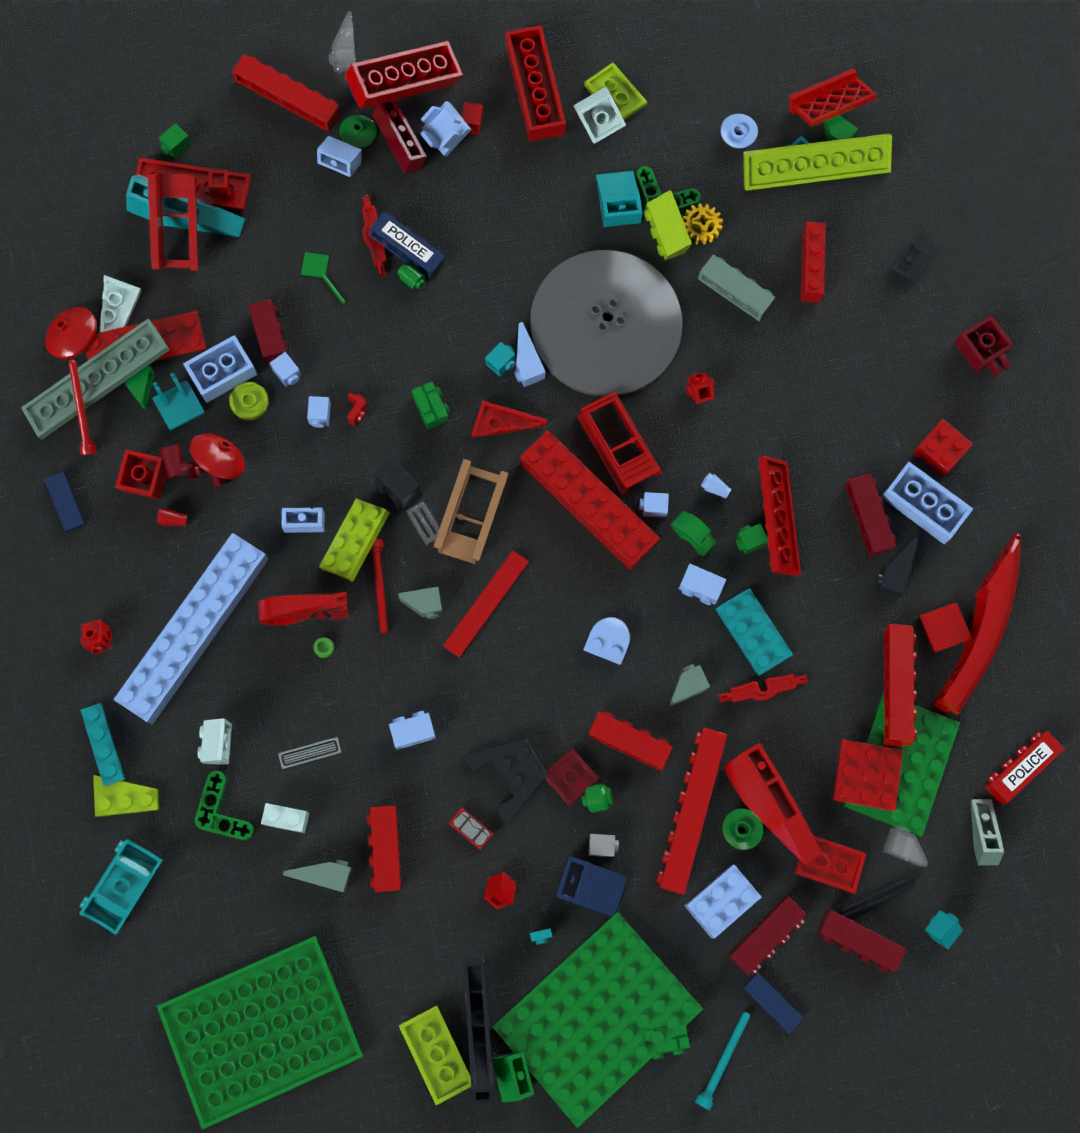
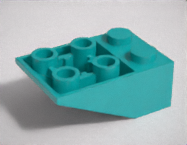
M633 171L596 175L603 227L641 223V200Z

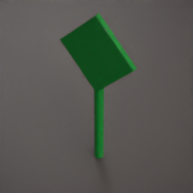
M305 252L301 275L323 278L344 304L345 300L326 277L329 255Z

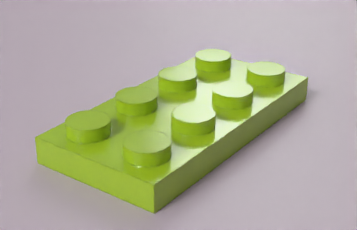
M355 499L319 568L353 582L390 513L386 509Z
M438 1006L399 1025L436 1105L471 1087L470 1073Z

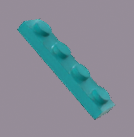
M98 703L82 709L81 714L103 785L106 787L125 780L102 704Z

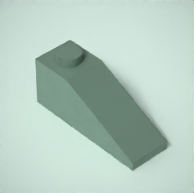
M971 799L973 842L978 865H999L1004 854V848L992 799Z
M336 860V863L327 862L284 871L283 875L345 893L352 868L348 867V862Z

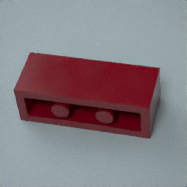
M271 299L248 305L265 364L272 362L286 351H289L287 340H283L281 335L285 333L282 322H278L276 318L280 316L277 305H273Z

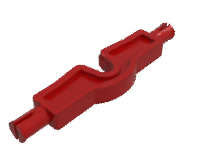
M366 195L367 201L365 196L362 197L364 203L362 212L365 221L363 236L366 245L371 249L374 266H377L379 275L382 276V270L383 275L387 274L385 264L387 263L385 248L369 236L370 227L378 217L375 206L371 204L370 196Z
M793 674L772 677L765 680V692L760 690L756 681L742 686L733 687L730 689V692L718 694V697L720 698V703L732 700L735 703L748 699L764 701L772 698L779 692L793 690L796 688V685L808 683V679H806V675L794 677Z

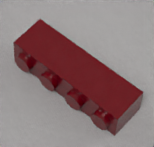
M396 100L376 105L372 115L404 174L421 171L426 155Z
M871 473L848 479L845 483V488L869 557L892 551L896 547L897 540L895 534L891 533L889 527L890 519L883 510L884 502L882 497L878 495V485L875 478H872Z
M789 896L784 897L735 947L728 957L745 974H755L762 965L760 963L764 958L768 960L776 952L774 948L779 943L784 944L791 935L789 933L792 929L795 928L797 930L805 922L803 918L807 914Z
M826 910L816 932L822 935L820 939L830 944L834 941L840 945L839 949L849 954L852 951L859 955L858 959L868 964L871 961L878 964L877 969L887 974L890 971L897 972L907 950L832 910Z

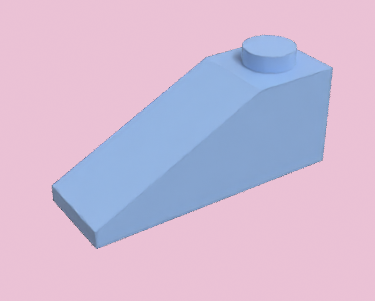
M521 322L519 323L517 364L514 373L517 381L522 382L523 386L526 387L545 379V370L525 326Z

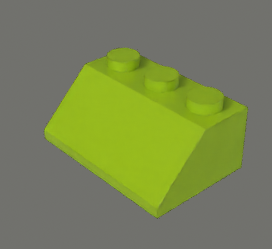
M670 190L648 202L643 211L645 219L650 221L652 237L657 239L659 244L657 249L660 256L664 257V260L686 253L692 244Z

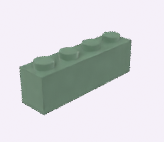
M712 255L699 273L698 279L758 321L762 319L774 302L775 296H773L771 291L761 288L755 280L745 277L739 269L732 268L721 257Z

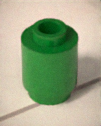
M404 263L398 270L397 274L400 276V279L411 289L420 290L425 285L426 276L414 265Z

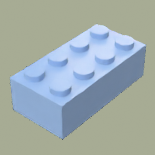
M910 462L905 465L881 496L883 500L943 544L953 537L973 510L972 507Z

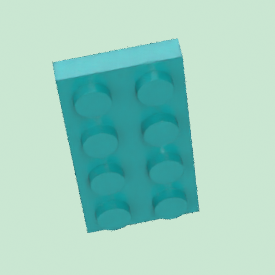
M750 588L715 609L758 676L793 655Z

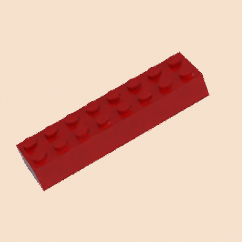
M546 431L520 456V464L630 571L658 545L660 537L549 431Z

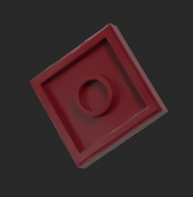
M573 748L546 771L548 775L545 778L568 806L576 801L588 786H592L599 780V777Z

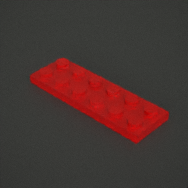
M139 158L136 175L148 178V174L155 173L195 174L197 199L221 209L241 212L245 211L252 179L250 174L228 171L231 198H212L208 189V170L217 169Z
M197 311L152 321L169 348L168 352L155 361L207 350ZM139 324L96 333L90 345L85 349L87 359L90 360Z
M762 456L759 457V472L761 475L763 508L766 518L765 527L768 535L767 545L770 552V567L772 573L794 577L801 575L788 463L772 457Z

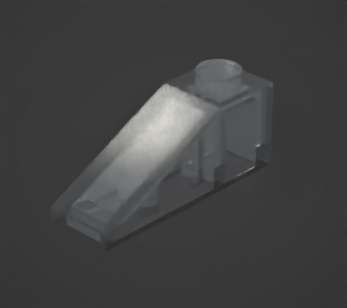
M351 11L347 12L332 44V53H329V63L333 65L334 72H346L351 64L356 63Z

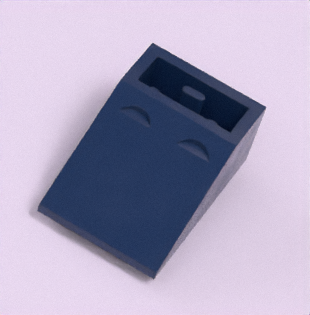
M569 856L555 897L613 917L616 914L627 877Z

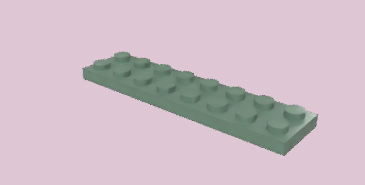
M149 318L78 367L85 409L169 351L168 346ZM70 374L21 407L36 435L41 440L77 416Z

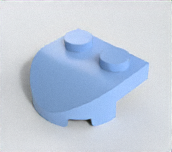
M607 617L596 622L590 632L584 650L621 665L630 642V633L626 624L615 617Z

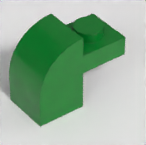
M683 511L671 524V527L678 536L689 541L701 556H705L717 543L710 534L711 530L700 519L690 513Z

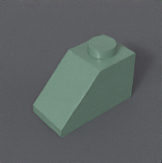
M438 587L398 593L400 601L422 617L434 619L438 618L439 614H443Z
M690 665L683 669V673L679 676L670 701L671 706L710 688L700 665L697 667Z

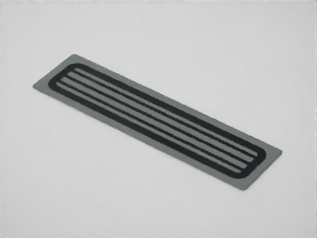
M338 737L285 751L278 755L281 767L285 769L341 753Z

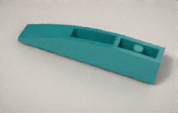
M134 175L131 177L126 193L127 211L150 220L148 178ZM162 197L163 213H188V198ZM196 198L197 231L240 237L245 218ZM163 216V226L189 229L188 218Z

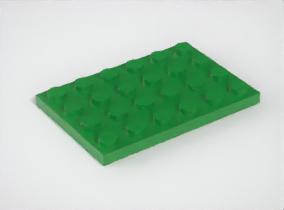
M883 693L866 744L903 750L896 809L892 812L844 803L843 807L922 837L960 722L914 705V709L917 711L916 721L914 722V729L917 730L916 740L909 747L884 745Z

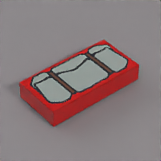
M463 808L449 822L455 830L479 850L483 848L493 835L491 831Z

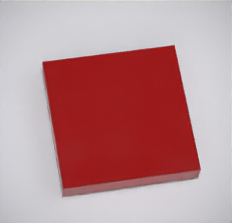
M957 603L918 617L934 653L972 640V636Z

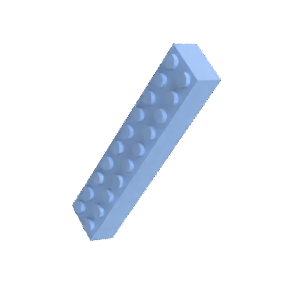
M232 533L113 700L153 725L269 559L266 554Z

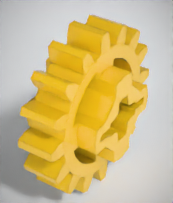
M701 203L698 205V208L691 206V211L686 210L685 216H683V222L688 235H690V240L696 239V244L702 241L703 245H705L707 240L712 243L714 237L718 238L719 232H721L723 227L721 226L723 219H719L720 212L714 213L715 207L708 209L709 204H706L705 208L702 207Z

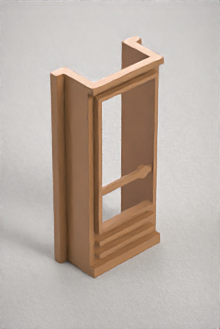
M463 459L434 547L438 548V553L473 564L480 560L509 473L501 471L500 475L472 467L471 461ZM470 475L497 483L484 522L457 514ZM455 517L459 520L463 519L482 525L478 540L451 532Z

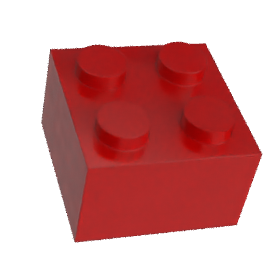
M942 419L913 454L943 478L973 443Z
M125 450L115 488L126 493L161 500L167 478L163 459L157 456Z

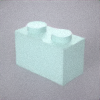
M266 803L261 824L305 833L309 812Z

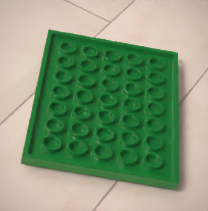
M617 912L500 1019L493 1028L514 1053L524 1051L528 1070L578 1128L656 1054L648 1055L646 1044H660L674 1037L664 1038L662 1032L655 1031V1028L668 1026L670 1029H677L679 1024L686 1023L687 1025L703 1008ZM653 1029L652 1041L646 1042L644 1030Z
M316 936L157 1006L202 1129L363 1057Z

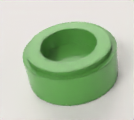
M321 637L314 643V652L321 658H328L334 652V644L329 638Z

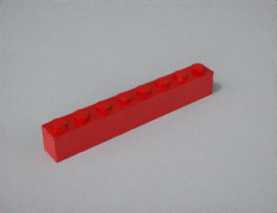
M703 728L701 732L696 734L694 743L697 744L696 751H692L689 763H692L690 771H686L684 783L687 784L685 791L681 790L678 802L681 803L680 810H676L673 822L676 824L674 831L670 830L667 842H670V847L663 854L662 862L665 865L663 871L659 870L657 876L658 888L681 895L685 894L727 734Z

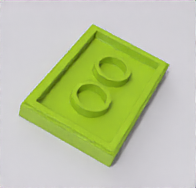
M611 63L584 82V86L591 94L606 87L624 121L647 105L644 97L614 63Z

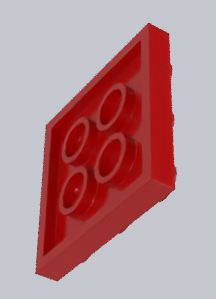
M842 739L833 801L894 812L896 809L903 750Z

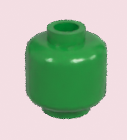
M605 784L588 786L585 794H582L584 807L587 806L589 811L593 813L608 810L610 804H613L611 788H607Z

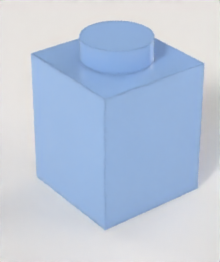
M286 352L270 362L272 370L285 387L295 384L301 377L298 367Z
M309 396L307 419L313 427L322 428L324 425L329 426L331 407L329 397Z
M645 492L644 497L640 498L639 510H643L642 516L666 518L668 513V494Z

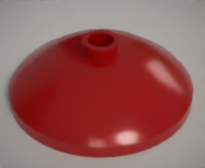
M73 307L58 314L50 323L46 332L45 345L48 352L58 359H69L82 353L90 345L96 334L97 321L94 314L84 307Z
M210 433L199 434L192 439L189 447L190 453L195 462L205 471L223 479H236L243 474L246 467L244 457L232 442L224 437Z

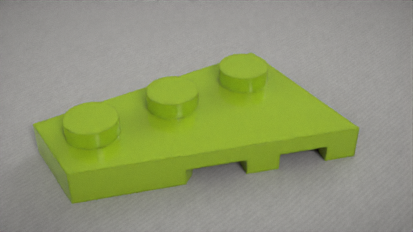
M93 775L96 817L159 810L158 789L123 781L105 787L101 777Z

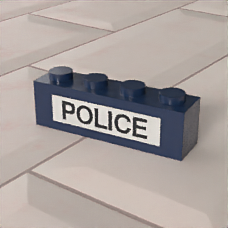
M383 212L370 227L369 236L405 263L414 265L428 280H431L443 265L445 259L443 253L438 248L430 246L423 237L415 235L408 226L400 224L393 215Z

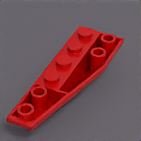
M760 743L742 752L723 766V770L743 803L804 865L823 855L797 804Z

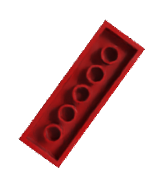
M542 26L505 32V45L529 142L565 135L566 122Z
M448 41L353 63L345 73L359 109L453 86L463 75Z

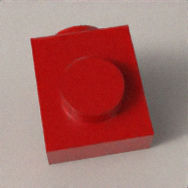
M349 393L348 399L354 404V407L347 418L348 422L356 427L358 422L361 423L366 416L365 411L368 407L363 396L357 393L355 395Z

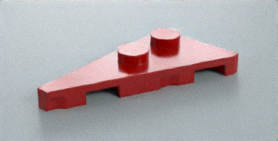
M482 401L471 436L476 438L546 427L547 419Z

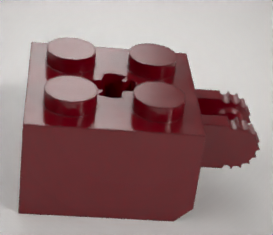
M992 315L960 334L954 342L976 373L988 367L992 374L997 377L1001 374V371L995 361L1004 370L1010 369V363L1004 355L1013 348V344Z

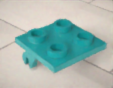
M174 373L170 375L176 387L162 393L156 382L153 383L159 395L152 399L170 431L205 414L188 381L179 383Z

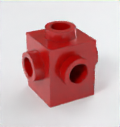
M696 373L687 378V395L691 396L696 404L715 399L714 381L706 373Z
M102 620L82 624V636L80 637L82 647L93 654H99L103 650L111 649L112 633L110 626Z

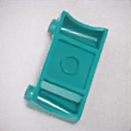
M129 839L119 842L114 850L117 852L116 856L90 897L85 896L79 906L82 908L79 913L80 915L100 924L115 935L121 929L163 861L162 858Z

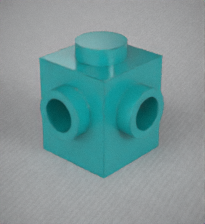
M500 342L485 357L486 365L498 376H501L506 370H511L515 365L514 349L508 344L505 346Z
M941 910L931 919L930 924L925 929L934 941L947 949L951 947L963 931L956 916L951 913L947 915Z

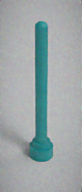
M747 1012L742 1013L705 1092L702 1091L701 1095L698 1094L695 1103L709 1111L713 1105L712 1095L749 1021L750 1015Z

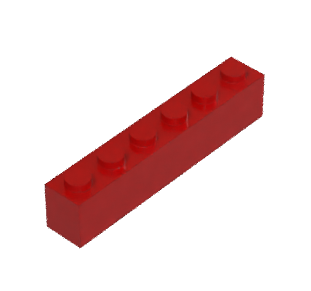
M244 54L232 70L236 82L330 132L341 115L337 102L324 98L318 91L308 89L301 82L297 83L291 80L284 73H278L273 67L260 63L253 56L249 57Z
M890 623L884 629V745L909 747L917 738V730L914 729V722L917 717V711L914 709V702L917 696L916 690H914V683L916 681V671H914L916 652H913L916 634L913 633V626Z

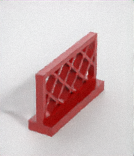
M853 68L789 95V108L793 115L798 114L812 127L877 99V94L857 77V71ZM846 94H855V96H846ZM830 101H839V103H830ZM814 107H815V108H823V109H822V110H814ZM811 115H814V116H818V117L812 119L810 116H811Z

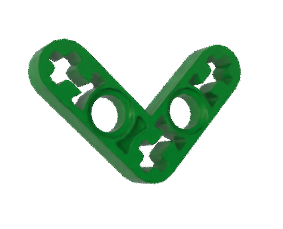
M647 166L640 167L637 170L636 181L646 205L662 194L652 169ZM642 173H644L645 175H648V178H647V182H648V183H647V184H646L645 177L642 176ZM649 188L654 189L656 194L649 196L646 194V190ZM691 188L673 193L674 199L680 204L677 206L679 212L691 209V206L696 207L700 202L701 194L697 189ZM689 195H692V197L695 198V201L689 199Z
M220 771L211 772L207 777L195 816L196 826L205 831L240 840L251 839L255 833L254 826L251 823L218 814L227 778ZM217 775H220L219 778L222 779V782L217 783L216 790H220L219 794L214 791H208L209 787L214 788L215 783L212 781V778H216ZM208 795L216 796L215 805L208 806L205 801ZM203 807L208 810H214L213 814L208 812L207 818L210 820V823H206L205 826H202L203 823L200 822V818H204L206 815V811H202ZM222 820L230 822L228 831L223 832L220 830L219 824ZM235 822H238L236 826L244 828L247 825L250 833L242 837V832L235 831V834L232 835L235 829Z

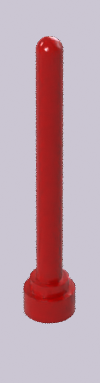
M70 360L68 364L82 437L81 446H79L80 455L96 453V446L93 444V441H90L77 362Z
M376 539L370 549V553L373 554L380 632L386 634L388 632L380 554L384 544L383 539Z

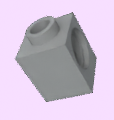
M589 835L588 856L614 857V853H618L619 840H615V835Z

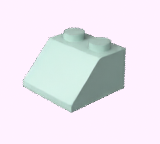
M606 87L574 105L594 144L626 126Z
M226 719L204 720L203 726H200L199 735L202 738V746L198 748L200 762L204 764L229 765L232 724Z

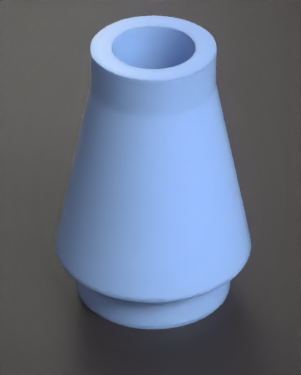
M708 473L701 484L705 491L725 499L731 491V488L715 474Z

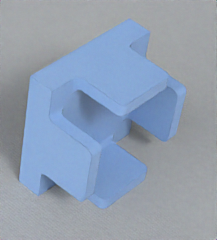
M448 101L440 108L432 106L421 118L426 124L422 127L424 131L420 134L430 147L439 149L444 156H448L471 131V128Z

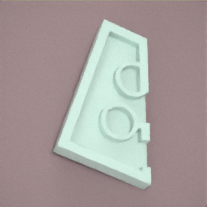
M104 275L100 332L126 327L141 293V289Z

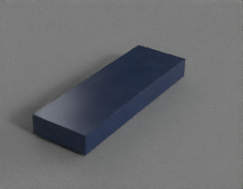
M62 471L45 478L44 480L65 532L68 533L85 526L65 473Z
M758 972L743 986L749 995L788 1034L804 1019Z

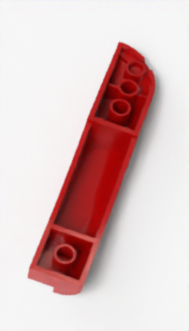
M1018 532L1014 533L974 594L977 600L970 629L972 640L966 642L952 674L932 703L934 707L945 714L951 711L957 716L959 715L987 671L1000 645L1011 614L1018 582L1021 554V534Z

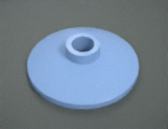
M733 114L722 123L721 136L731 147L746 148L753 144L757 138V125L747 115Z

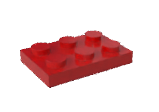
M814 836L823 855L806 865L798 860L794 874L855 894L867 853Z

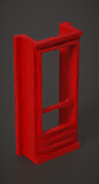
M148 174L152 269L175 267L190 268V270L198 271L195 174ZM162 197L188 198V213H163ZM163 216L188 218L190 260L165 259Z
M613 392L581 408V413L577 418L620 494L624 495L629 492L631 486L652 475L656 478L663 473L619 397L616 395L617 393ZM610 403L614 405L631 435L628 441L611 450L590 413ZM635 442L641 455L619 466L612 452Z

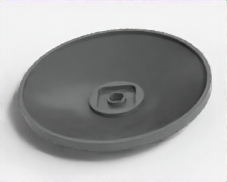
M596 250L578 254L567 259L546 276L533 300L530 331L540 360L560 382L588 395L605 397L616 392L617 396H623L637 392L652 384L669 367L676 355L681 340L682 313L673 288L665 277L652 265L628 253ZM604 314H610L612 315L613 320L607 322L603 319L602 316Z

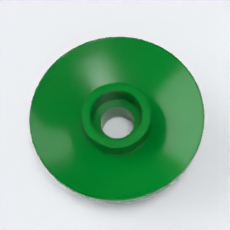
M356 114L349 116L343 121L340 127V136L343 142L363 149L374 142L377 136V128L371 118Z
M736 809L730 812L724 819L722 831L724 838L732 847L739 850H749L761 841L763 825L761 820L752 811ZM739 827L744 829V834L738 832Z

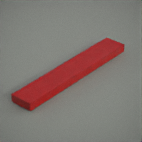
M511 552L443 645L445 649L458 658L462 656L529 564V561L516 552Z

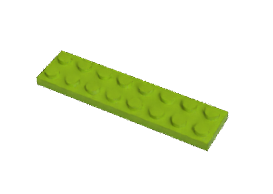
M882 134L743 152L744 189L747 191L890 173L892 135Z

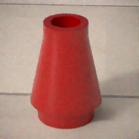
M167 507L159 508L157 523L161 524V526H186L188 515Z

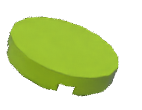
M244 382L237 385L229 397L233 413L244 420H255L261 417L269 405V397L265 389L254 382Z

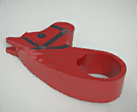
M346 592L275 596L258 602L259 623L263 625H288L310 618H328L329 620L348 618Z

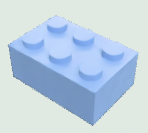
M235 335L183 363L206 403L257 375L254 366Z
M730 865L684 906L711 938H716L756 903L761 896L735 865Z

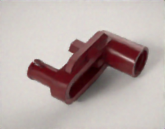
M179 444L160 449L169 479L189 475L190 480L206 473L195 461L185 463ZM211 474L214 488L227 485L225 479Z

